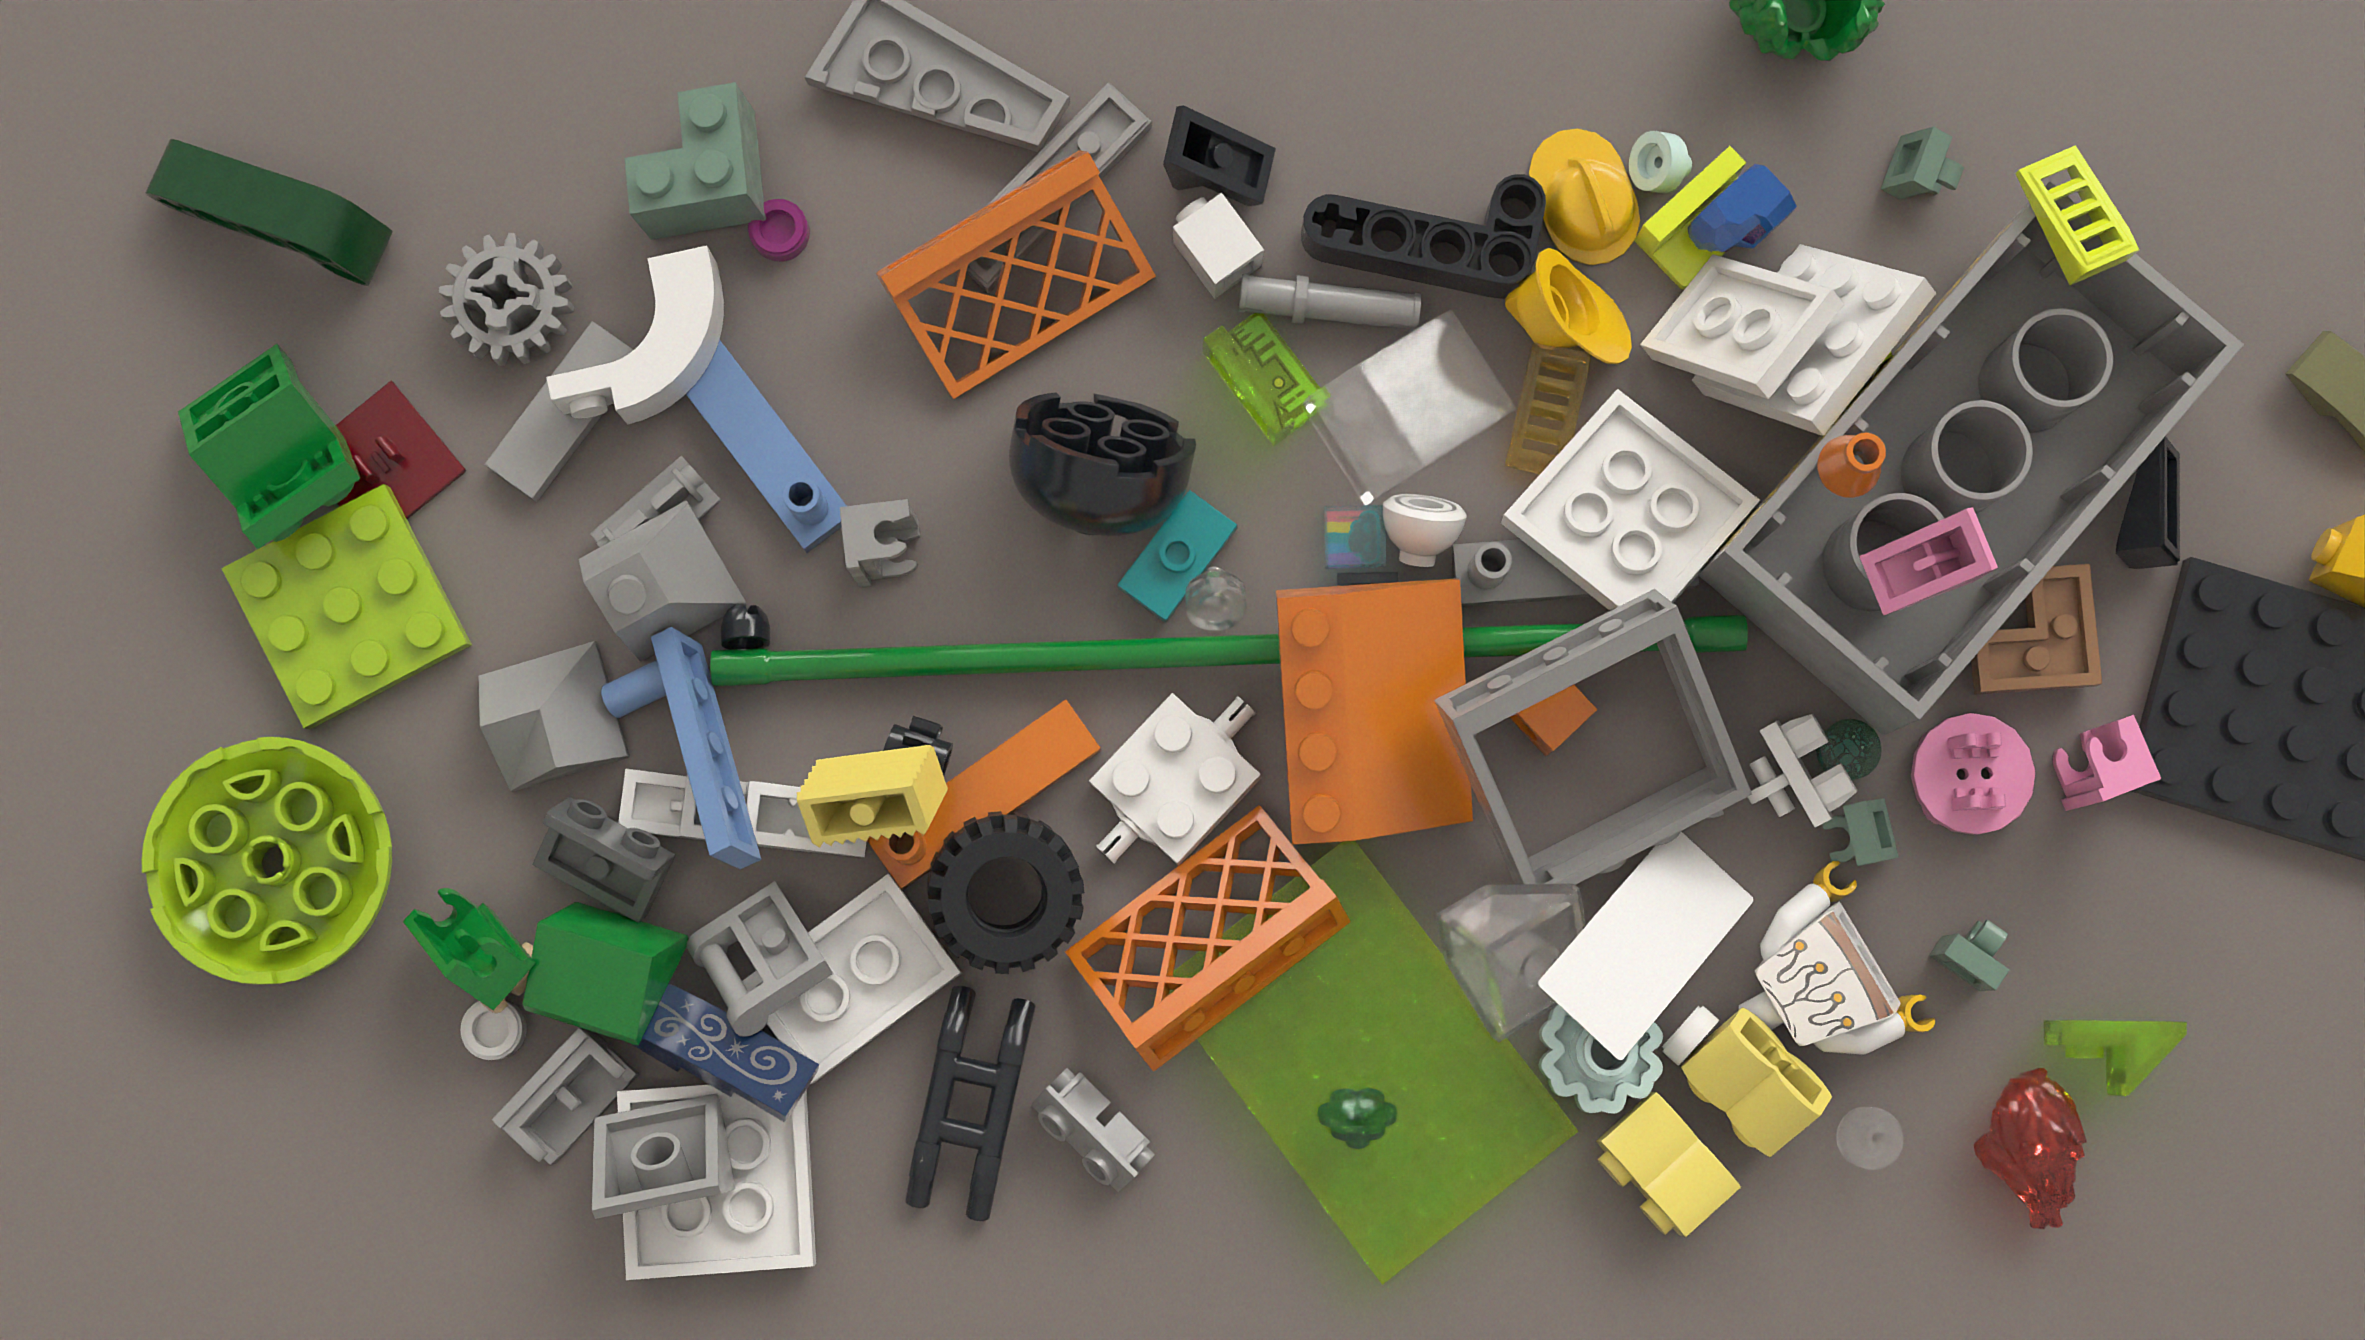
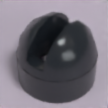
M743 603L729 608L721 624L722 647L729 650L768 647L770 645V625L767 615L756 605H750L747 610Z

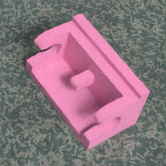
M2134 715L2080 733L2082 750L2086 753L2089 761L2088 767L2083 772H2078L2071 768L2068 761L2069 756L2062 748L2056 749L2053 754V767L2066 795V798L2061 800L2065 811L2103 802L2161 779Z

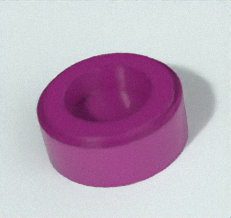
M771 199L764 202L766 220H753L748 223V233L752 244L763 257L772 261H788L797 257L807 246L810 237V228L804 213L796 204L785 199Z

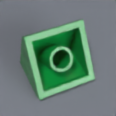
M574 902L537 923L531 956L536 964L528 972L522 1005L525 1011L639 1045L687 947L688 935L642 921L638 923L626 916Z

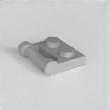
M775 881L697 930L687 941V950L694 963L705 967L729 1008L726 1015L735 1033L739 1036H750L759 1032L768 1022L769 1015L834 974ZM736 941L740 942L764 982L750 992L747 991L726 955L728 946Z

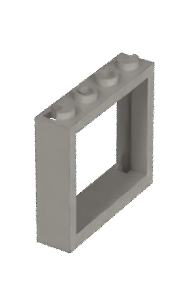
M1656 589L1434 700L1511 877L1533 906L1556 894L1563 897L1572 889V886L1597 873H1608L1618 869L1626 862L1627 858L1650 846L1664 845L1673 841L1682 830L1705 818L1724 815L1723 809L1752 795L1679 609ZM1657 643L1706 767L1528 858L1475 734Z

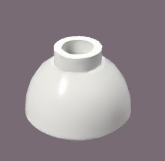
M1399 494L1391 496L1383 502L1382 515L1384 526L1389 538L1400 549L1399 560L1413 566H1434L1436 555L1450 548L1458 539L1467 517L1465 511L1458 504L1432 496Z

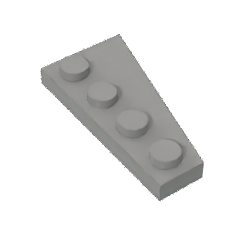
M853 0L805 76L807 85L1035 152L1041 151L1070 104L1069 96L904 0Z

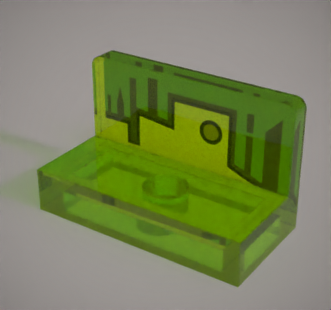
M1253 313L1230 331H1227L1221 325L1203 338V354L1273 446L1328 407L1329 399L1263 313Z

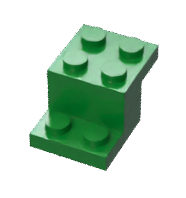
M275 344L178 411L189 455L236 508L242 532L257 549H260L271 540L278 542L292 535L301 526L304 517L321 505L331 506L344 499L351 492L354 483L360 479L344 436L300 383L293 362L278 344Z

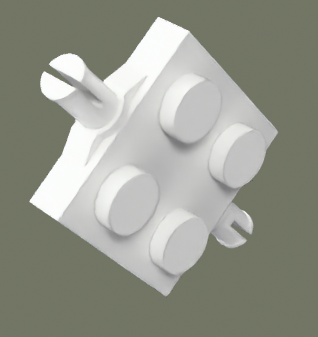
M1171 693L1089 780L1091 785L1112 803L1121 820L1096 847L1115 864L1116 860L1139 837L1143 841L1158 846L1178 866L1182 864L1262 778L1261 774L1238 753L1231 739L1256 714L1248 704L1245 706V702L1237 696L1229 707L1212 722L1210 719L1196 715L1177 696Z

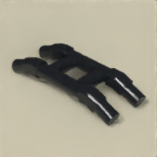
M954 986L951 990L940 1030L922 1120L913 1152L905 1202L915 1208H926L930 1205L942 1142L977 1149L978 1153L970 1184L966 1216L975 1221H986L990 1218L1004 1145L1036 1006L1033 1002L1026 999L1016 998L1012 1000L997 1064L961 1057L976 993L969 987ZM955 1081L991 1088L984 1125L947 1118Z

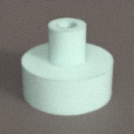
M1659 131L1644 133L1633 145L1629 157L1631 180L1636 187L1644 191L1669 193L1681 184L1692 169V160L1688 155L1684 141L1679 136Z

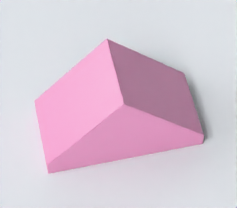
M1973 507L1859 556L1883 616L1973 583L1998 568Z

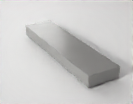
M1108 82L990 203L1078 150L1089 152L1100 171L1098 175L1102 179L1152 128V121ZM1085 193L1084 195H1082V196H1080L1079 198H1077V199H1075L1074 201H1072L1071 204H1070L1069 211H1070L1087 193ZM1059 210L1041 221L1056 224ZM1032 225L1019 234L1014 258L1022 260L1051 230ZM1009 240L990 252L1005 255ZM981 256L968 264L966 273L989 294L998 285L1003 262Z

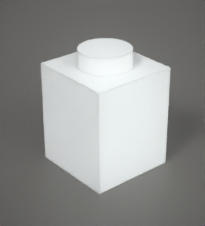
M1222 193L1209 202L1204 197L1199 198L1186 206L1177 215L1176 220L1178 224L1173 226V244L1214 299L1240 282L1242 274L1250 275L1263 265V247Z

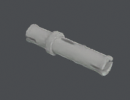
M1242 274L1238 312L1291 316V323L1299 324L1304 323V318L1357 325L1364 324L1409 329L1416 332L1420 317L1421 293L1414 292V294L1363 287L1309 282V276L1296 275V279L1293 281Z

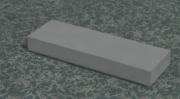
M592 321L551 376L614 362L631 353L633 349ZM546 381L484 465L537 502L603 414L590 418H574L571 416V413L564 415L551 401Z

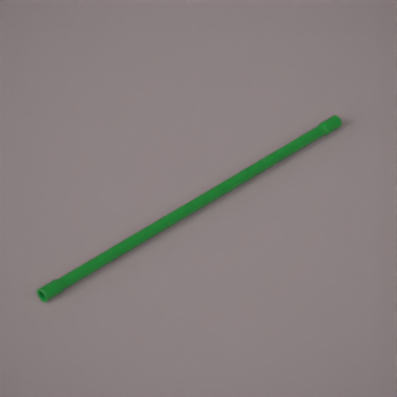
M1745 615L1692 616L1683 620L1696 653L1747 650L1748 627ZM1585 623L1463 627L1464 658L1522 656ZM1278 634L790 651H771L765 648L712 650L710 670L713 686L766 685L774 681L1267 665L1280 664ZM1655 643L1639 652L1660 650L1658 648L1657 643Z

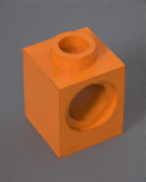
M1572 685L1509 718L1547 756L1559 747L1598 709L1575 685Z

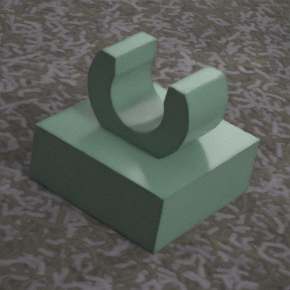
M1934 126L1900 136L1881 190L1897 199L1926 192L1936 195L1939 194L1942 185L1950 190H1956L1964 167L1958 162L1945 157L1953 137Z
M1885 798L1843 806L1845 815L1833 816L1832 819L1822 824L1824 830L1842 827L1850 836V843L1845 850L1830 853L1831 861L1846 862L1856 859L1857 866L1899 858Z
M1985 920L1984 923L1977 921L1965 938L1959 934L1942 936L1929 954L1931 958L1978 991L1997 990L2010 971L1992 958L2006 940L2008 933L1989 920Z

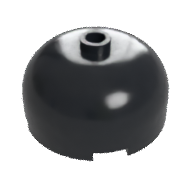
M1056 392L1029 398L1018 406L1009 450L1010 470L1021 496L1036 512L1046 519L1085 535H1128L1157 525L1167 518L1182 500L1190 478L1196 441L1195 439L1183 438L1177 433L1179 421L1171 416L1140 403L1100 394H1094V403L1086 401L1060 403L1061 397ZM1115 415L1127 419V421L1122 423L1120 437L1111 436Z

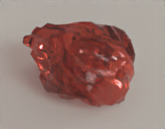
M2045 1068L2021 1072L2016 1077L2009 1079L2008 1084L2004 1087L2000 1098L1996 1102V1107L1992 1111L1990 1131L1977 1138L1973 1144L1975 1155L1979 1158L1983 1167L1990 1169L2002 1179L2029 1208L2030 1227L2045 1229L2047 1225L2053 1228H2060L2063 1225L2060 1209L2067 1208V1204H2070L2076 1197L2073 1183L2076 1182V1164L2078 1160L2085 1156L2082 1144L2087 1143L2072 1097L2056 1081H2052L2047 1077L2048 1071Z

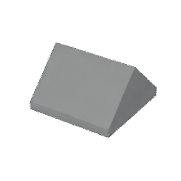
M717 1093L594 1118L592 1213L595 1219L718 1195L735 1189L721 1104Z

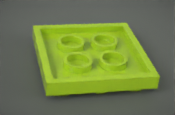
M385 484L298 528L286 539L278 542L273 541L221 568L304 729L311 730L472 646L391 488Z

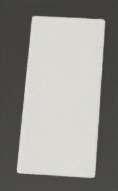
M1680 832L1679 836L1673 841L1655 846L1541 977L1538 985L1616 1059L1623 1060L1753 903V897L1684 833Z

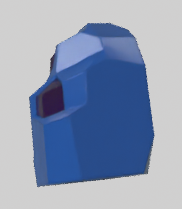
M1754 164L1688 226L1689 238L1698 249L1710 252L1720 251L1726 253L1733 247L1753 249L1787 219L1797 206L1791 192L1765 165Z

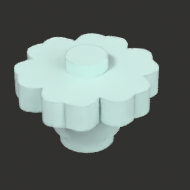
M1556 1004L1551 1009L1548 1020L1539 1030L1540 1040L1550 1049L1540 1058L1539 1070L1548 1079L1549 1087L1555 1095L1562 1097L1574 1095L1575 1102L1581 1111L1587 1113H1618L1624 1108L1627 1096L1640 1099L1647 1097L1653 1088L1654 1081L1662 1074V1062L1652 1051L1662 1043L1663 1033L1654 1022L1623 1060L1616 1059L1559 1004Z

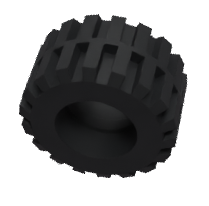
M1001 811L989 812L988 817L976 820V817H973L963 822L964 827L956 833L952 831L943 840L944 845L939 853H935L931 862L930 876L927 879L929 911L939 937H943L948 945V949L957 958L963 956L969 960L970 966L979 970H983L984 966L994 968L995 974H1009V968L1021 967L1022 972L1035 969L1034 963L1044 957L1049 962L1058 955L1057 948L1063 941L1068 944L1074 936V924L1077 919L1081 920L1084 909L1082 904V894L1085 893L1084 883L1080 875L1079 866L1068 845L1049 825L1041 820L1038 822L1032 820L1027 814L1014 812V815H1003ZM1000 857H1014L1026 861L1037 872L1042 887L1041 898L1035 910L1024 920L1011 925H995L980 919L973 911L968 898L969 883L974 873L985 863Z

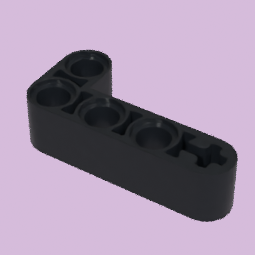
M1513 174L1505 177L1497 184L1486 211L1484 225L1355 198L1325 194L1315 198L1307 206L1303 215L1301 242L1304 250L1313 259L1324 263L1491 298L1505 299L1510 292L1516 289L1528 277L1534 264L1546 207V195L1542 186L1530 176ZM1509 198L1522 200L1529 207L1530 216L1523 219L1509 217L1503 211L1501 202ZM1325 220L1336 222L1333 238L1321 235ZM1356 224L1363 225L1359 245L1352 244ZM1381 230H1389L1401 238L1403 245L1395 251L1386 252L1378 249L1373 244L1371 237ZM1447 242L1458 249L1461 259L1452 264H1443L1432 256L1430 248L1434 244ZM1495 255L1512 257L1518 265L1519 272L1512 276H1501L1491 268L1489 259Z

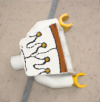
M1832 861L1816 873L1813 884L1805 886L1778 909L1760 943L1763 961L1755 969L1756 976L1765 991L1740 1004L1739 1009L1742 1007L1746 1008L1760 1018L1771 1030L1785 1023L1799 1046L1814 1043L1823 1052L1864 1055L1903 1037L1905 1031H1929L1935 1025V1018H1925L1916 1023L1911 1018L1912 1006L1918 1001L1925 1000L1926 996L1905 995L1897 998L1839 901L1856 889L1857 881L1853 880L1842 890L1832 886L1829 881V873L1841 863L1839 861ZM1830 902H1837L1834 905L1830 906Z

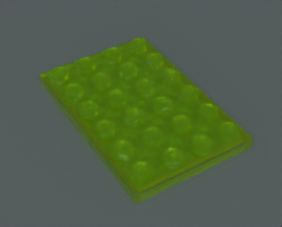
M1343 841L1310 867L1337 896L1351 922L1205 1032L1197 1041L1383 1285L1579 1131L1356 841ZM1296 877L1273 894L1271 902L1291 903L1307 891L1309 886L1301 877ZM1247 914L1223 933L1222 939L1241 941L1253 931L1256 914ZM1199 951L1174 970L1173 977L1192 978L1204 967L1207 951Z

